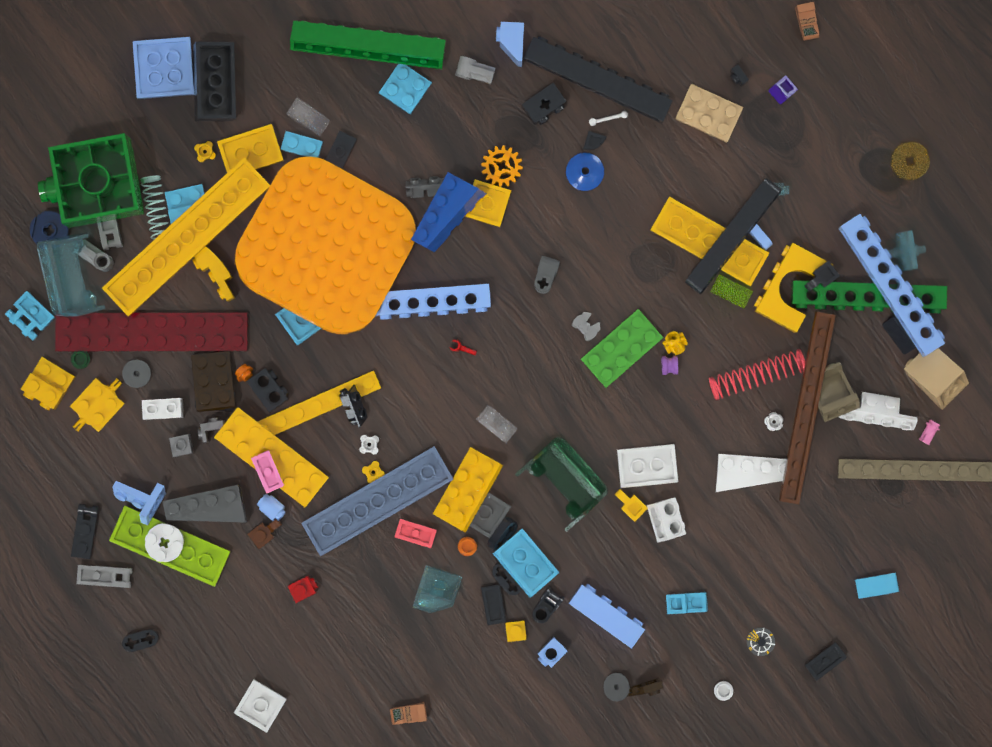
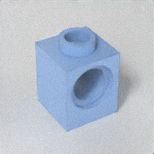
M553 636L537 653L540 656L538 660L545 667L549 665L552 668L567 652V649ZM549 648H553L557 652L556 656L552 659L547 658L545 655Z

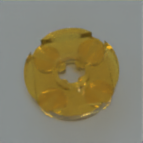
M917 142L899 145L891 156V168L899 178L912 181L922 177L930 165L926 148ZM906 157H914L915 165L911 164L908 166L905 160Z

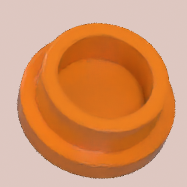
M246 364L240 366L235 372L237 380L239 382L248 381L253 375V368Z
M471 537L462 538L458 543L459 552L464 556L473 555L477 550L476 541Z

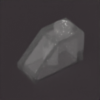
M298 98L295 99L286 113L288 117L318 136L322 135L330 122L328 118Z

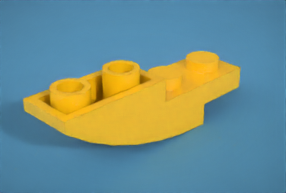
M205 246L194 256L195 258L192 261L197 270L201 268L204 272L210 269L208 275L213 283L217 282L219 286L217 291L221 299H226L229 302L235 299L226 281L233 277L223 262Z

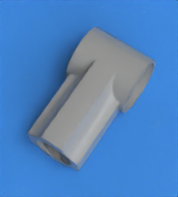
M460 56L455 75L464 79H475L491 84L496 68L477 63L474 59Z
M86 239L80 242L75 251L76 254L103 272L110 271L113 268L114 261L111 256L98 249ZM106 257L107 265L101 267L99 262L102 258Z

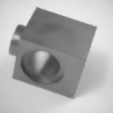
M191 434L169 438L173 457L194 453Z

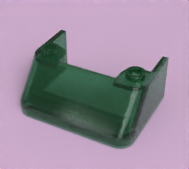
M555 437L515 473L518 477L527 469L535 477L545 474L569 501L565 507L566 513L573 520L564 528L566 532L584 518L608 493V489L602 480L562 437Z

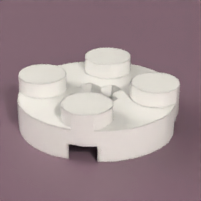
M158 524L151 528L145 537L147 553L158 562L172 561L182 552L184 545L183 534L177 527L171 524ZM161 538L169 539L168 548L160 546Z

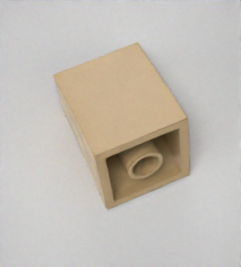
M939 348L925 357H922L919 352L914 359L912 358L906 363L904 368L907 376L941 410L969 384L964 370Z

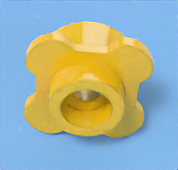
M207 141L206 143L195 145L194 149L197 151V160L199 162L215 158L216 154L213 152L212 142Z
M373 461L368 467L364 466L362 468V473L366 474L368 483H372L385 475L377 461Z

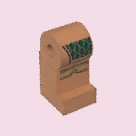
M814 2L797 5L795 11L803 41L819 38Z
M425 702L390 709L392 725L427 721Z

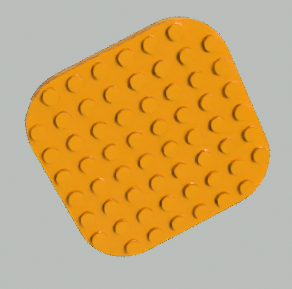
M300 157L285 164L275 176L238 242L235 252V264L240 279L255 293L328 332L348 334L365 328L377 314L414 245V241L411 238L416 231L415 222L407 207L396 198L324 159Z

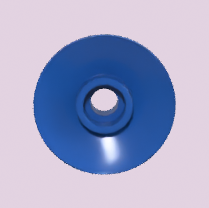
M579 153L568 162L566 176L574 188L581 191H589L601 183L604 177V167L597 156L591 153ZM588 168L589 173L586 175L583 174L582 169Z

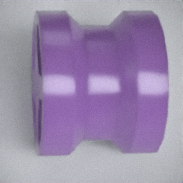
M662 356V375H667L668 373L678 374V357L672 356V358Z

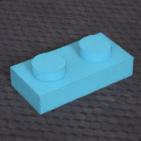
M286 131L281 150L304 157L319 158L323 141Z

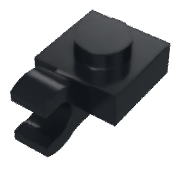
M827 261L812 272L815 278L804 286L808 292L819 284L825 288L840 275L832 264Z

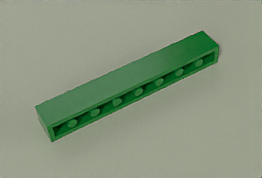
M302 20L293 21L290 50L442 69L446 40L437 37L428 38L419 35L388 33L381 30L349 28L342 25L333 26L325 23H310Z

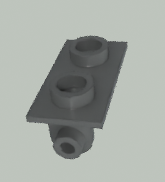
M432 176L424 180L411 178L409 181H406V188H410L406 189V195L411 198L424 197V190H427L428 197L435 196L444 178Z

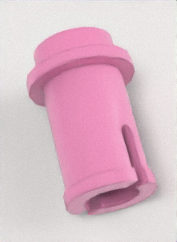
M932 420L926 422L927 426L919 438L920 441L930 445L937 430H940V425Z

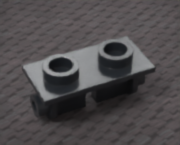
M355 385L349 391L346 388L341 389L339 397L343 407L350 406V408L345 409L349 423H352V425L358 424V427H361L367 419V411L361 402L360 393Z

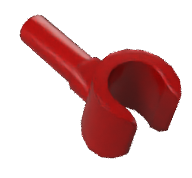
M452 340L458 343L457 349L450 348L452 351H463L476 355V350L463 346L457 340Z

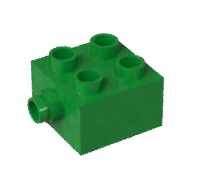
M125 133L48 147L53 176L46 177V181H39L38 191L42 202L58 203L63 225L72 228L145 214L132 142Z

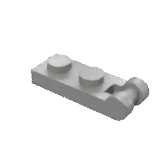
M117 219L97 223L104 251L110 250L111 247H123ZM113 234L114 239L108 240L107 235Z
M78 565L77 584L131 588L130 574H132V568ZM117 574H122V581H116Z

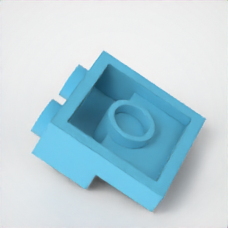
M202 184L164 192L170 223L172 224L205 194Z

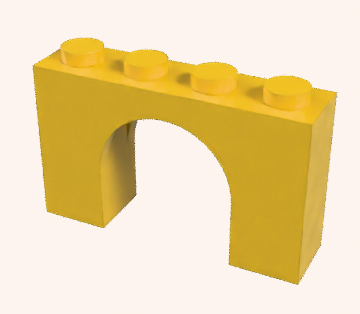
M792 243L790 246H785L781 254L784 256L781 263H776L772 270L775 273L772 280H767L763 287L766 291L762 297L759 296L754 306L757 307L755 312L796 333L806 315L784 303L779 293L780 282L787 273L794 271L802 272L815 278L812 272L827 261Z

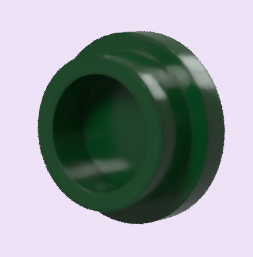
M75 351L71 356V363L77 369H84L90 363V356L86 351Z

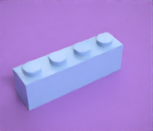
M581 584L568 603L632 649L645 631L642 627L643 623L635 617L631 620L626 616L628 612L620 606L616 609L610 605L612 601L606 596L602 595V597L596 595V589L589 584L586 586Z

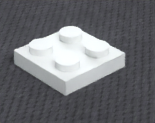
M254 679L234 714L267 733L287 698Z

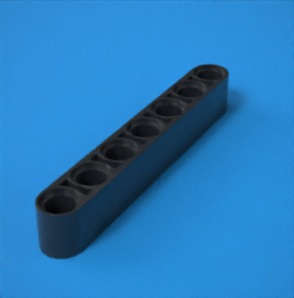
M766 178L695 267L685 283L697 293L702 294L773 204L782 189Z

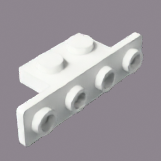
M862 392L860 408L839 416V418L848 421L854 420L866 424L901 428L903 430H914L918 421L917 417L899 414L900 398Z

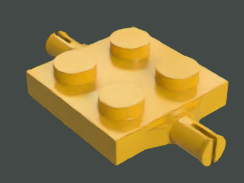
M95 378L70 406L80 418L72 427L75 429L78 426L76 430L79 432L85 424H88L99 432L125 404L115 393L122 382L120 381L114 386L119 381L116 378L110 386H107Z

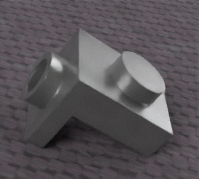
M217 417L208 419L209 423L200 424L201 428L198 429L199 440H203V443H209L207 431L220 429L225 423L224 420L220 421V418Z

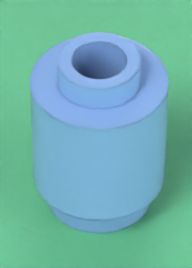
M265 494L257 503V506L260 507L259 510L272 521L275 519L279 521L286 513L284 511L285 506L272 495Z

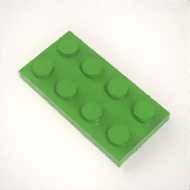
M637 309L580 360L602 385L607 388L664 337L642 312Z

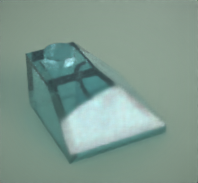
M426 565L413 608L433 613L453 607L462 577Z

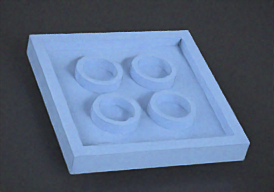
M190 37L133 41L137 99L194 95Z

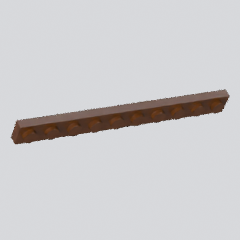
M815 311L779 501L793 504H799L835 322L836 315Z

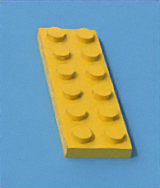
M669 197L650 231L696 257L703 259L726 228ZM744 239L721 271L751 286L769 252Z
M239 407L234 410L214 436L216 440L254 469L255 466L251 457L269 450L284 484L280 489L304 507L309 504L329 478Z

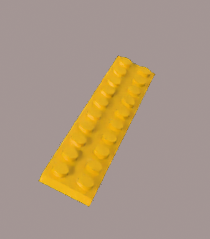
M243 158L104 285L102 289L129 317L269 189L270 185Z

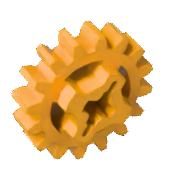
M505 145L502 146L501 150L495 146V152L488 150L490 156H484L483 159L486 163H481V166L486 168L482 171V174H488L485 180L492 179V185H495L497 182L499 187H502V183L509 187V181L516 183L514 177H520L521 174L518 170L523 169L522 166L518 165L522 162V159H516L518 152L512 154V148L510 147L507 151L505 150ZM498 154H504L502 158H493ZM510 158L514 161L515 169L509 164ZM502 162H505V167L507 169H502V171H499V166L497 164H502ZM489 164L495 169L494 175L489 170ZM502 175H511L506 179H500Z

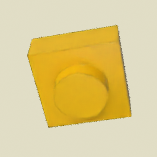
M524 620L505 622L507 642L527 640Z

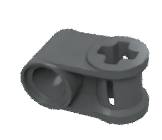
M542 255L534 283L535 290L538 293L546 294L550 291L560 265L559 260ZM543 280H545L548 287L544 286V288L541 289L540 284H538V282L541 283Z

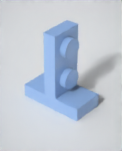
M118 481L112 487L117 499L120 501L126 500L135 507L142 509L139 514L141 523L147 526L166 495L164 485L159 483L156 484L151 495Z

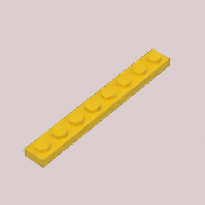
M371 371L258 421V423L276 435L342 406L343 404L339 397L341 389L346 388L349 391L355 385L357 391L363 397L381 389L375 372Z

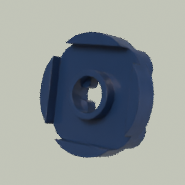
M45 211L32 220L30 235L39 247L53 250L62 247L69 236V228L62 224L60 214L53 211ZM52 225V229L55 231L50 236H47V232L44 229Z

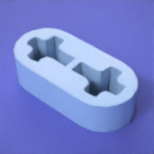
M756 224L749 234L766 251L773 243Z

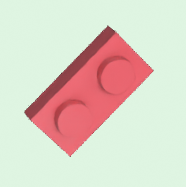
M400 519L395 538L432 548L437 530Z

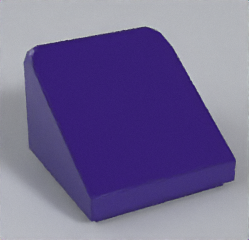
M785 75L769 89V93L779 104H782L798 89Z

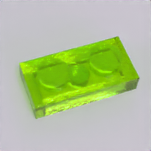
M721 275L717 276L710 290L711 293L745 309L753 291Z

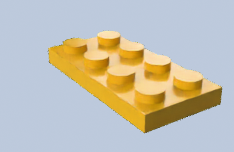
M470 447L453 477L454 480L450 482L433 515L466 533L503 465Z

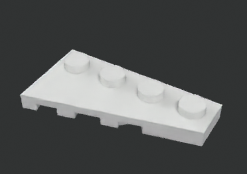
M718 454L715 492L783 481L787 459Z

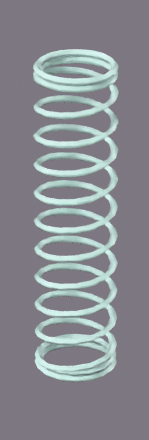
M156 175V176H148V177H144V178H141V179H140V180H141V183H142L141 186H143V187H149V188L143 190V192H142L143 194H148V195H149V196H147V197L144 198V201H146V202H152V203L147 204V205L145 206L146 209L152 210V211L148 212L146 215H147L148 217H155V218H152V219H150V220L148 221L149 224L155 225V226L151 227V228L149 229V231H151V232H158V233L153 234V235L150 237L151 239H156V238H153V236L158 235V234H161V233L164 231V230H151V229H153V228H155V227H158V226L166 225V224L169 223V222H161V223H151V222H150V221L155 220V219H158V218L166 217L167 214H166V215H148V214H150V213H152V212L166 209V207H159V208H149V207H148V206H150V205H152V204L159 203V202H163V201H165L164 199H163V200H145V199H147V198H149V197L163 194V192H156V193H146V192H145V191H147V190H149V189L156 188V187H160V186H162L161 184H160V185H143L144 183H150V182H155V181L161 180V178H160L161 176H159V175Z

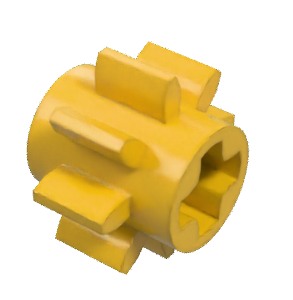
M676 331L670 332L665 337L666 341H663L668 354L671 352L675 355L681 354L685 351V345H688L683 332L680 334Z

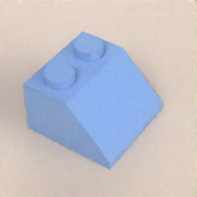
M501 22V27H497L496 41L500 42V48L518 67H522L524 23Z

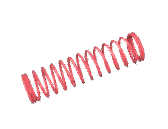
M801 349L796 350V357L794 353L790 351L789 359L785 354H782V362L778 356H775V365L770 358H768V367L764 361L760 362V368L756 363H754L753 371L751 367L747 365L746 373L740 367L739 376L735 370H732V379L727 372H725V381L722 378V376L718 374V384L714 377H709L710 387L715 400L720 399L719 393L721 398L723 399L719 376L726 388L728 396H730V392L728 388L726 374L728 375L736 394L737 389L734 380V373L736 374L743 392L745 391L741 377V370L748 382L750 389H752L749 379L748 368L750 369L754 377L757 387H759L755 371V365L760 372L764 385H766V382L764 378L762 363L764 364L771 379V382L773 383L769 360L771 361L779 380L780 376L777 368L776 358L779 360L786 378L788 376L786 373L783 356H785L791 368L793 376L795 374L792 367L791 354L793 355L797 363L800 373H802V371L804 372L806 361Z

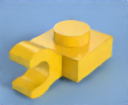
M620 489L614 494L624 503L621 509L634 522L648 509L635 495L629 498Z

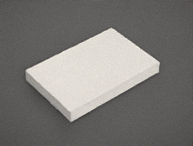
M674 444L617 450L621 488L678 482Z

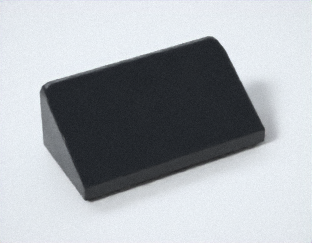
M892 316L882 324V327L904 355L916 348L896 316Z

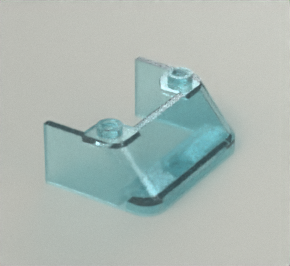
M88 233L72 234L37 243V251L51 310L55 316H81L105 309V305H96L97 300L94 293L90 290H85L77 253H80L84 246L82 239L89 237Z

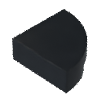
M588 131L583 150L599 148L605 142L607 136Z

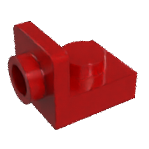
M309 576L287 586L295 603L316 594L315 589L318 588L314 578L310 579Z

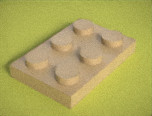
M691 84L675 119L727 143L743 107Z

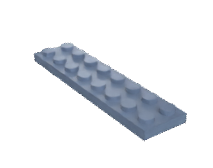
M434 446L301 524L317 552L322 556L454 479Z

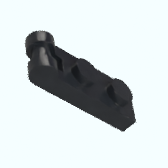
M79 503L71 557L91 559L99 506L93 505L88 507L86 504ZM84 515H91L90 520L84 519Z

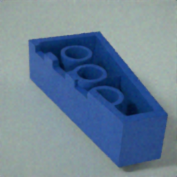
M448 172L411 240L435 253L450 236V232L456 226H459L464 216L469 211L471 212L480 198H483L487 193Z

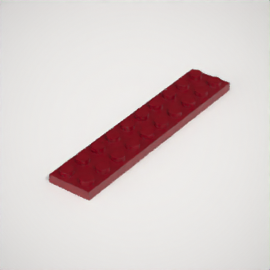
M56 313L55 351H248V313H132L129 317L125 313Z

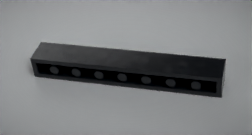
M538 36V38L533 37L524 56V61L661 124L663 123L673 101L669 95L663 92L657 94L652 91V87L645 84L640 86L635 83L634 79L628 76L620 77L617 75V71L610 68L605 70L600 67L601 64L593 60H590V62L585 61L582 55L575 52L570 54L561 45L556 44L553 46L548 44L549 41L541 36Z

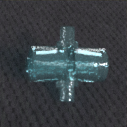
M913 230L895 233L896 247L888 250L892 257L898 258L899 268L902 272L917 270V256L926 252L925 246L915 245Z

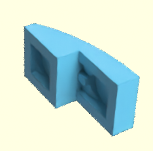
M896 572L855 580L859 599L899 592Z
M707 592L666 595L667 614L708 611Z

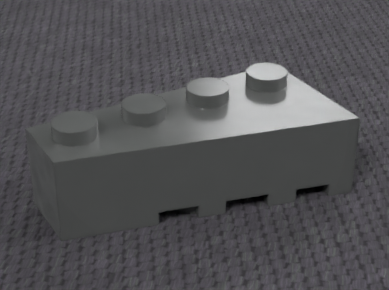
M240 485L162 501L166 520L248 522Z

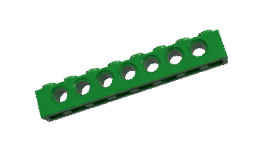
M810 281L791 282V305H795V308L807 309V305H813L815 309H826V306H834V310H845V307H853L854 311H864L865 307L872 308V311H884V308H890L883 300L882 294L874 283L831 282L825 288L819 284L812 289L816 293V298L811 301L806 296L808 290L804 286ZM888 284L893 290L898 287V284ZM911 285L913 288L911 292L915 298L918 297L922 301V296L927 294L931 299L928 305L923 303V310H930L929 313L940 314L941 310L947 309V286ZM827 291L834 292L835 299L833 301L826 299ZM848 291L854 294L852 302H848L845 299V293ZM866 292H870L873 295L871 303L866 302L864 299ZM900 296V304L903 306H907V304L904 303L902 300L903 296Z

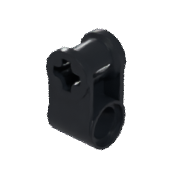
M550 586L532 611V617L538 623L547 622L565 598L553 592ZM539 609H543L546 612V617L543 620L536 618V611Z

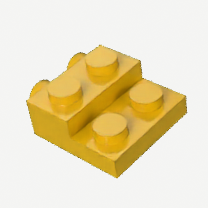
M41 357L21 390L24 391L23 396L33 401L36 398L41 401L39 404L41 407L50 410V408L56 409L75 376L46 358Z

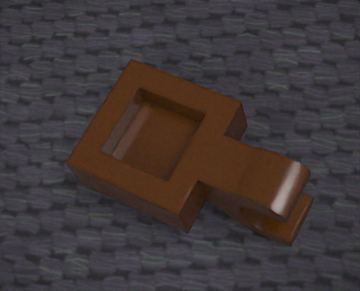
M277 519L268 526L262 522L247 535L257 548L260 549L275 538L272 532L282 524Z

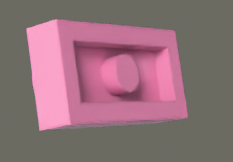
M269 450L251 457L266 494L284 486Z

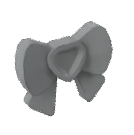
M583 312L582 315L577 316L572 321L571 325L578 328L584 334L586 341H590L600 331V322L590 327V323L587 320L591 313Z

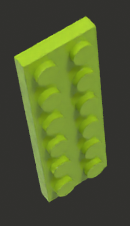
M125 505L109 541L156 561L146 551L145 537L154 526L167 523L152 518L147 526L141 523L139 511ZM179 529L184 537L181 554L172 561L159 563L216 587L231 551ZM163 537L159 544L161 547L168 548L170 541L169 539L165 540Z

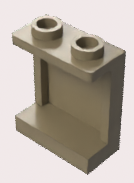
M840 362L829 364L825 368L818 410L824 422L860 408L859 398L853 392Z

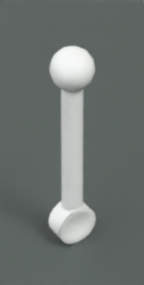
M622 111L620 114L600 119L591 118L589 124L595 126L596 123L620 117L626 118L628 112Z

